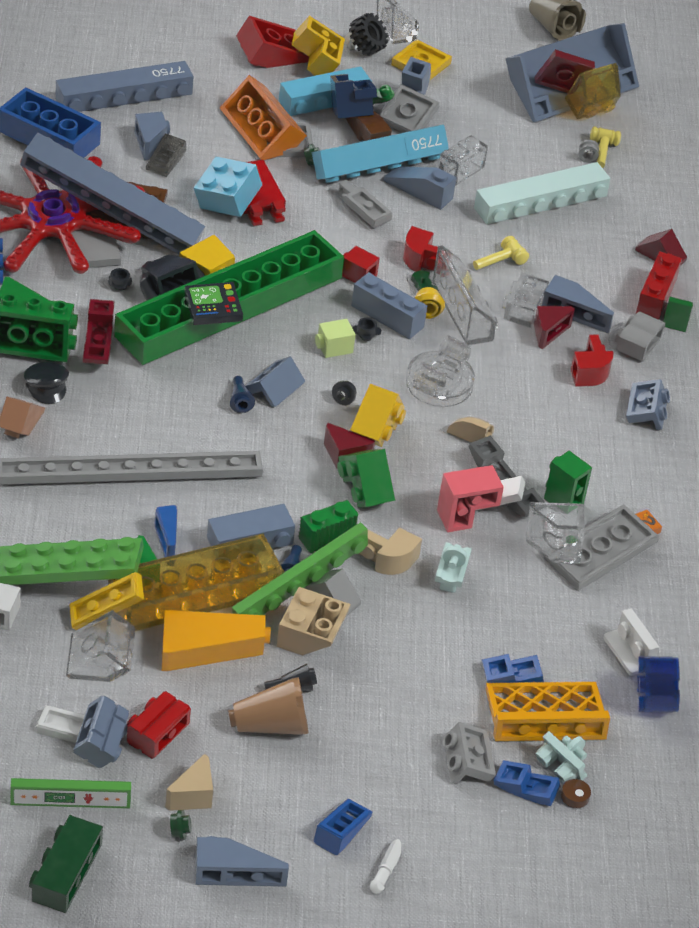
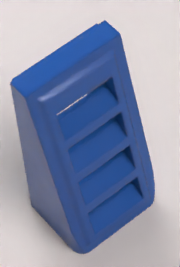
M161 506L156 509L154 526L166 563L173 564L176 549L177 506Z
M351 799L345 800L317 825L314 843L330 853L338 855L371 818L373 812Z

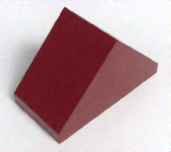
M673 229L650 235L635 248V251L654 261L659 251L682 258L681 265L687 260V255Z
M537 306L534 329L539 348L544 349L571 327L575 308L571 306Z
M327 423L324 446L336 469H338V456L374 450L375 440Z

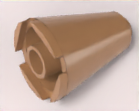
M299 677L289 679L233 703V709L228 710L231 727L237 726L238 732L294 735L309 733Z

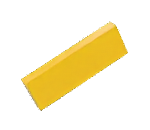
M134 572L69 603L72 628L79 631L144 600L142 576Z

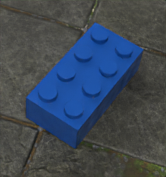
M27 87L0 107V133L26 145H29L35 135L40 133L45 137L51 138L61 146L71 149L83 158L100 145V121Z

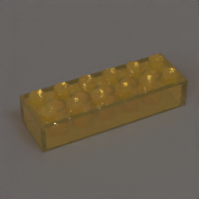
M264 534L141 563L137 573L142 576L144 600L117 612V615L126 633L164 624L165 610L212 612L232 607L283 574L284 570ZM108 579V585L119 579Z

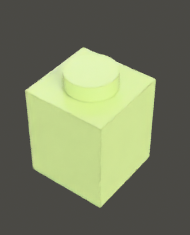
M348 319L319 323L318 334L315 335V343L317 348L322 350L325 358L351 354L354 351L356 334Z

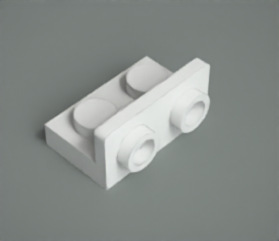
M632 608L622 611L617 630L605 633L604 641L630 676L654 669L659 651L658 644Z

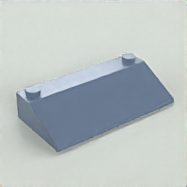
M625 23L610 24L505 58L510 80L533 122L639 87ZM555 49L595 62V69L574 95L535 83V75Z

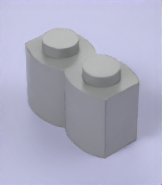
M640 311L637 312L635 316L629 317L625 328H620L615 338V342H617L616 350L644 361L652 348L660 341L665 322Z

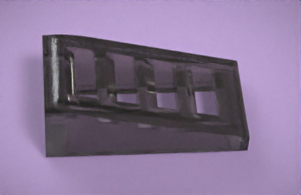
M165 133L147 163L146 170L167 177L187 150L186 141Z

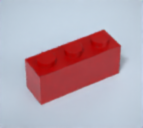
M659 251L640 293L636 313L640 311L653 318L660 319L677 281L682 258Z

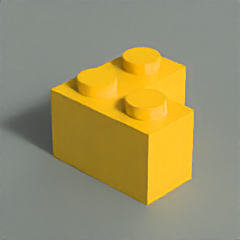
M309 15L294 32L292 46L299 52L309 56L307 70L316 76L334 72L340 65L345 38Z
M369 384L350 431L375 440V445L382 447L384 441L390 439L392 431L396 430L397 425L403 423L406 415V410H404L405 407L399 394Z

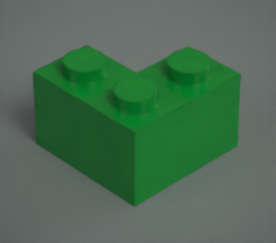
M385 449L365 450L338 456V473L343 478V482L353 483L351 494L353 501L357 503V507H370L396 501Z

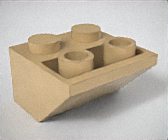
M299 587L279 624L276 647L305 655L331 646L351 604Z

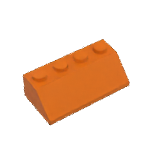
M250 75L246 77L220 107L221 111L261 160L283 155V151L296 148L307 136L267 87Z

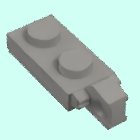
M347 180L339 183L338 194L343 202L373 228L392 220V212L365 188H355Z

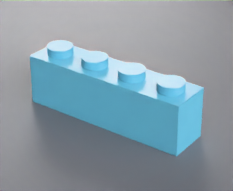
M360 66L280 83L279 102L290 116L332 108L331 75L348 74L349 80L353 81L368 80L370 78Z

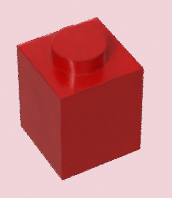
M358 246L343 254L342 277L354 283L368 272L377 277L380 257Z

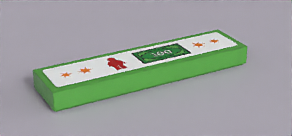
M11 778L10 805L130 809L131 782Z

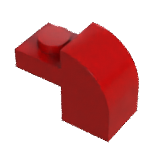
M411 226L406 235L403 254L405 264L415 272L425 268L445 274L448 268L450 250L432 245L434 233Z
M599 334L589 335L586 351L574 352L571 373L575 387L600 385L609 377L614 353L613 351H606L605 345L601 344Z

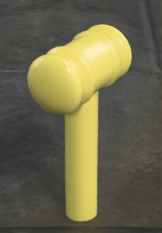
M594 126L590 131V140L597 143L600 142L599 156L596 162L602 168L605 167L608 145L618 146L621 140V132Z
M507 236L501 242V248L504 250L473 261V266L478 270L510 257L517 265H523L528 261L529 253L513 236Z

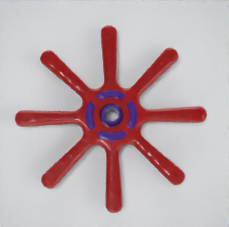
M91 156L87 159L95 165L102 167L103 162L99 157ZM22 167L37 192L34 197L23 198V196H16L0 190V205L22 212L19 215H13V217L0 219V233L15 229L31 230L3 263L4 269L10 273L17 272L37 244L47 237H56L61 240L71 267L77 274H83L88 271L89 263L71 234L76 230H89L128 244H135L140 240L141 233L134 227H127L87 216L88 213L99 209L65 190H50L44 178ZM136 186L138 189L145 192V190L141 186Z

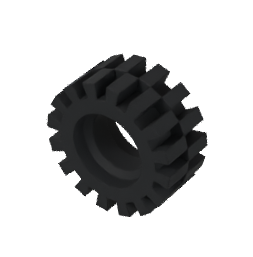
M366 13L354 19L349 25L351 26L349 32L352 33L350 39H354L353 45H357L356 49L358 51L362 50L361 54H366L367 56L386 48V44L389 41L386 39L389 35L385 33L387 28L382 26L384 22L382 20L379 21V17L377 15L374 16V13Z

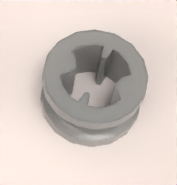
M593 140L581 142L579 145V158L587 163L596 161L599 156V145ZM590 149V152L593 150V153L585 152V150Z

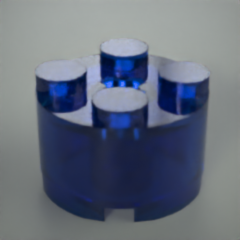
M638 656V673H642V675H637V692L643 693V696H638V712H678L680 703L679 658L672 656Z

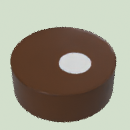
M580 779L566 781L561 791L562 801L572 808L586 806L591 795L589 785Z

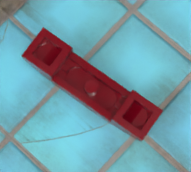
M90 299L83 363L109 364L115 301Z

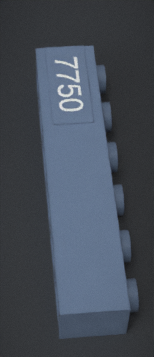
M186 61L59 79L56 80L55 99L67 107L82 112L193 94L194 76Z

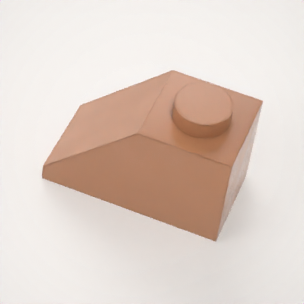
M6 396L0 416V427L5 429L4 434L19 438L20 434L29 436L43 415L45 407Z

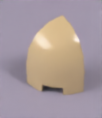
M469 416L453 422L449 426L447 433L466 441L474 442L490 435L492 436L494 426L485 420Z

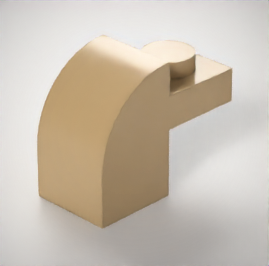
M400 527L389 540L368 530V546L358 554L376 562V572L396 575L407 571L420 556L422 538Z

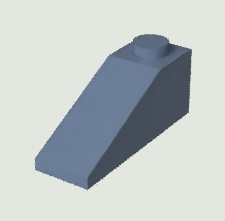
M397 167L388 173L383 181L441 210L453 200L457 177L435 167Z
M555 275L545 290L542 306H571L575 308L572 321L609 334L614 312L577 282Z
M215 836L197 837L196 885L287 887L288 863L230 838Z

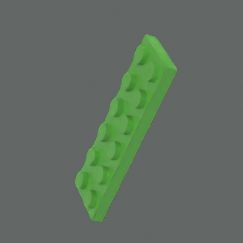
M123 537L112 540H70L61 543L42 542L27 545L17 543L10 546H0V583L19 585L121 579L134 572H138L144 548L142 538Z

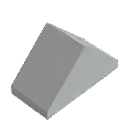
M343 568L327 572L319 581L312 582L304 588L351 604L346 616L361 605V600Z

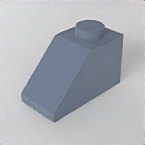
M163 112L135 114L134 132L144 160H149L166 144L167 134H170V123L168 120H165Z

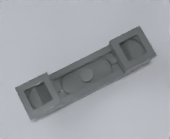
M491 435L469 443V449L477 467L493 465L500 480L517 477L503 460L505 452ZM525 486L521 501L506 504L511 510L524 517L545 510L548 506L534 488L527 490Z

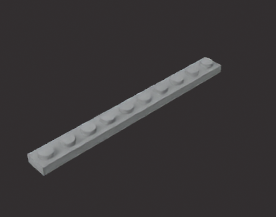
M260 451L0 458V485L262 477L263 472Z

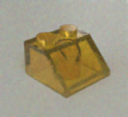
M617 63L579 74L565 97L577 120L584 117L591 118L600 112L608 113L616 107V103L621 97Z

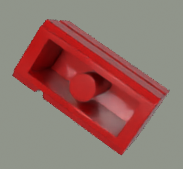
M163 691L157 698L152 697L146 703L144 711L139 716L135 714L129 719L127 723L128 744L137 750L140 749L143 754L151 759L155 758L190 724V706L180 699L177 700L175 696L167 691Z

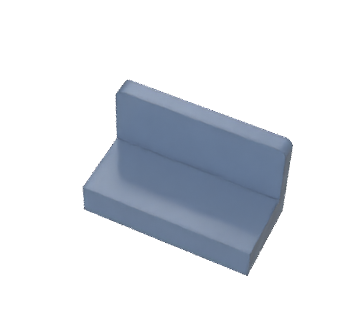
M289 356L273 362L245 386L251 394L262 391L271 407H276L304 384L305 379L292 357Z

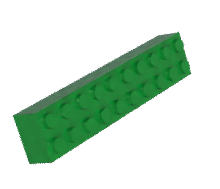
M313 230L116 313L114 337L142 365H145L241 323L193 325L184 294L185 286L234 282L243 312V321L341 279L344 256L316 230Z

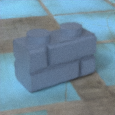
M100 696L88 705L73 753L83 759H88V762L97 768H102L110 762H115L122 751V748L119 746L120 741L127 733L128 725L126 722L129 710L119 704L116 705L113 700L106 696Z

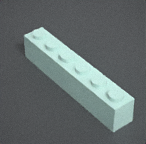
M598 162L478 189L476 191L474 209L486 225L606 197L611 178Z

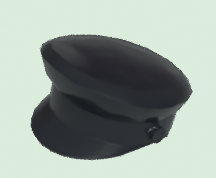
M40 362L31 365L25 370L24 379L27 382L25 385L34 399L44 404H55L64 398L66 394L65 381H67L69 371L63 365L55 362Z

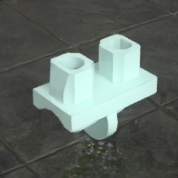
M445 542L435 577V582L440 583L441 590L454 593L457 587H462L472 548H461L459 544L453 546L451 543Z
M548 731L543 736L544 744L536 752L537 760L544 767L548 768L557 759L561 765L554 773L562 784L576 778L583 781L587 777V774L583 771L585 764L581 761L587 757V753L583 750L585 740L580 736L573 740L565 736L561 742Z

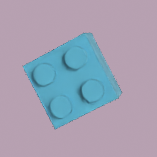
M216 156L194 186V191L201 209L241 217L261 188L262 182L256 164Z

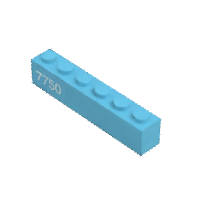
M438 125L311 153L317 180L325 179L326 183L338 181L339 176L346 174L347 178L360 176V171L367 170V174L381 171V166L387 165L388 169L401 167V162L408 161V165L422 162V157L428 156L429 160L442 158L441 153L449 152L445 126Z

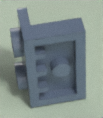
M661 379L632 383L626 414L629 423L653 420L656 429L662 430L664 420L667 419L666 406L667 403H670V393L667 388H664Z

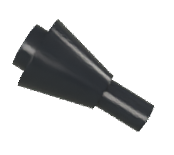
M306 663L281 676V678L264 682L265 690L289 679L299 677L301 690L313 691V685L317 684L314 667L308 668Z

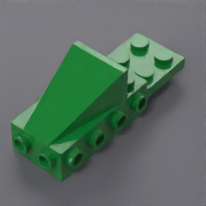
M5 277L0 289V353L67 362L70 351L75 350L77 335H73V329L76 330L78 323V314H74V304L48 300L11 277Z

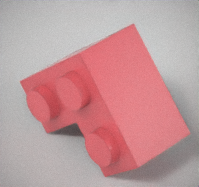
M493 465L443 473L437 512L447 532L471 529L475 510L500 506L504 487Z

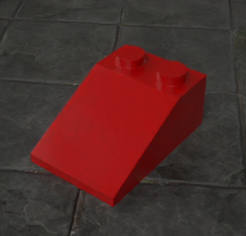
M248 16L236 35L241 48L247 56L248 62L253 66L272 68L309 62L308 55L299 52L292 46L296 29Z

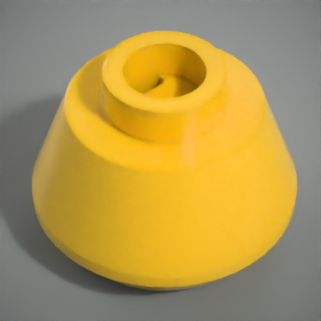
M422 288L414 297L427 305L425 319L437 317L445 308L444 299L434 288Z

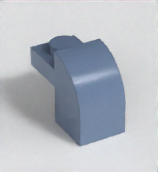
M410 57L402 71L401 85L425 95L430 81L431 63Z

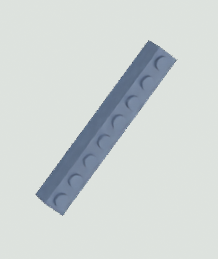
M37 133L23 152L20 166L129 227H134L140 233L178 254L199 243L206 226L196 219H192L179 212L176 208L170 207L155 196L145 193L135 185L120 179L112 172L104 170L92 161L77 155L71 149L54 142L49 137Z

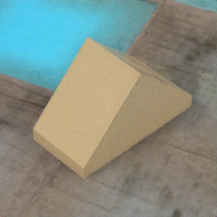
M202 755L167 788L165 808L170 811L212 808L213 784L210 761L207 755Z

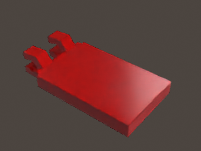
M264 159L246 162L256 164L262 186L243 214H248V218L253 226L262 225L260 216L263 215V211L269 210L275 222L285 221L282 212L286 210V200Z

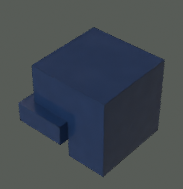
M348 74L330 76L332 107L337 118L374 115L372 98L377 97V88L370 79L353 81L349 80Z

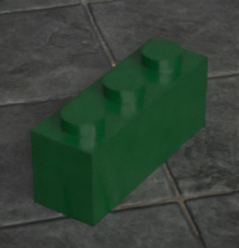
M72 815L68 816L64 825L60 824L58 826L52 848H46L40 870H35L30 878L29 888H32V902L63 913L67 912L102 846L103 826Z

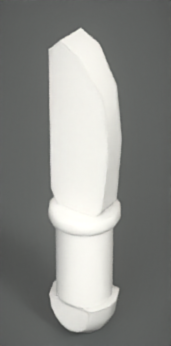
M400 839L391 842L381 865L378 867L374 880L370 883L371 892L378 894L385 888L384 885L392 874V870L401 854Z

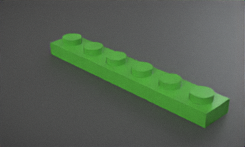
M360 522L232 607V614L264 615L270 610H275L282 602L294 596L299 587L305 588L312 582L319 581L324 574L333 568L340 567L345 560L354 554L361 553L368 546V529Z

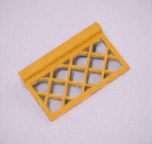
M596 682L486 683L485 690L494 723L493 735L495 741H544L543 736L548 731L558 740H562L565 736L572 740L578 736L584 740H607L610 715L608 710H604ZM531 692L536 696L531 699L523 695V693ZM559 692L564 696L559 699L550 693ZM578 692H591V696L585 698L578 694ZM494 693H505L508 697L502 699ZM544 699L553 705L547 708L539 702ZM572 699L580 705L575 708L566 702ZM517 700L525 705L520 709L511 703ZM530 709H534V710L537 711V712H528V711H529Z

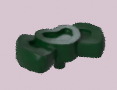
M419 270L412 274L411 281L414 282L417 292L425 287H431L438 291V287L432 285L430 272Z

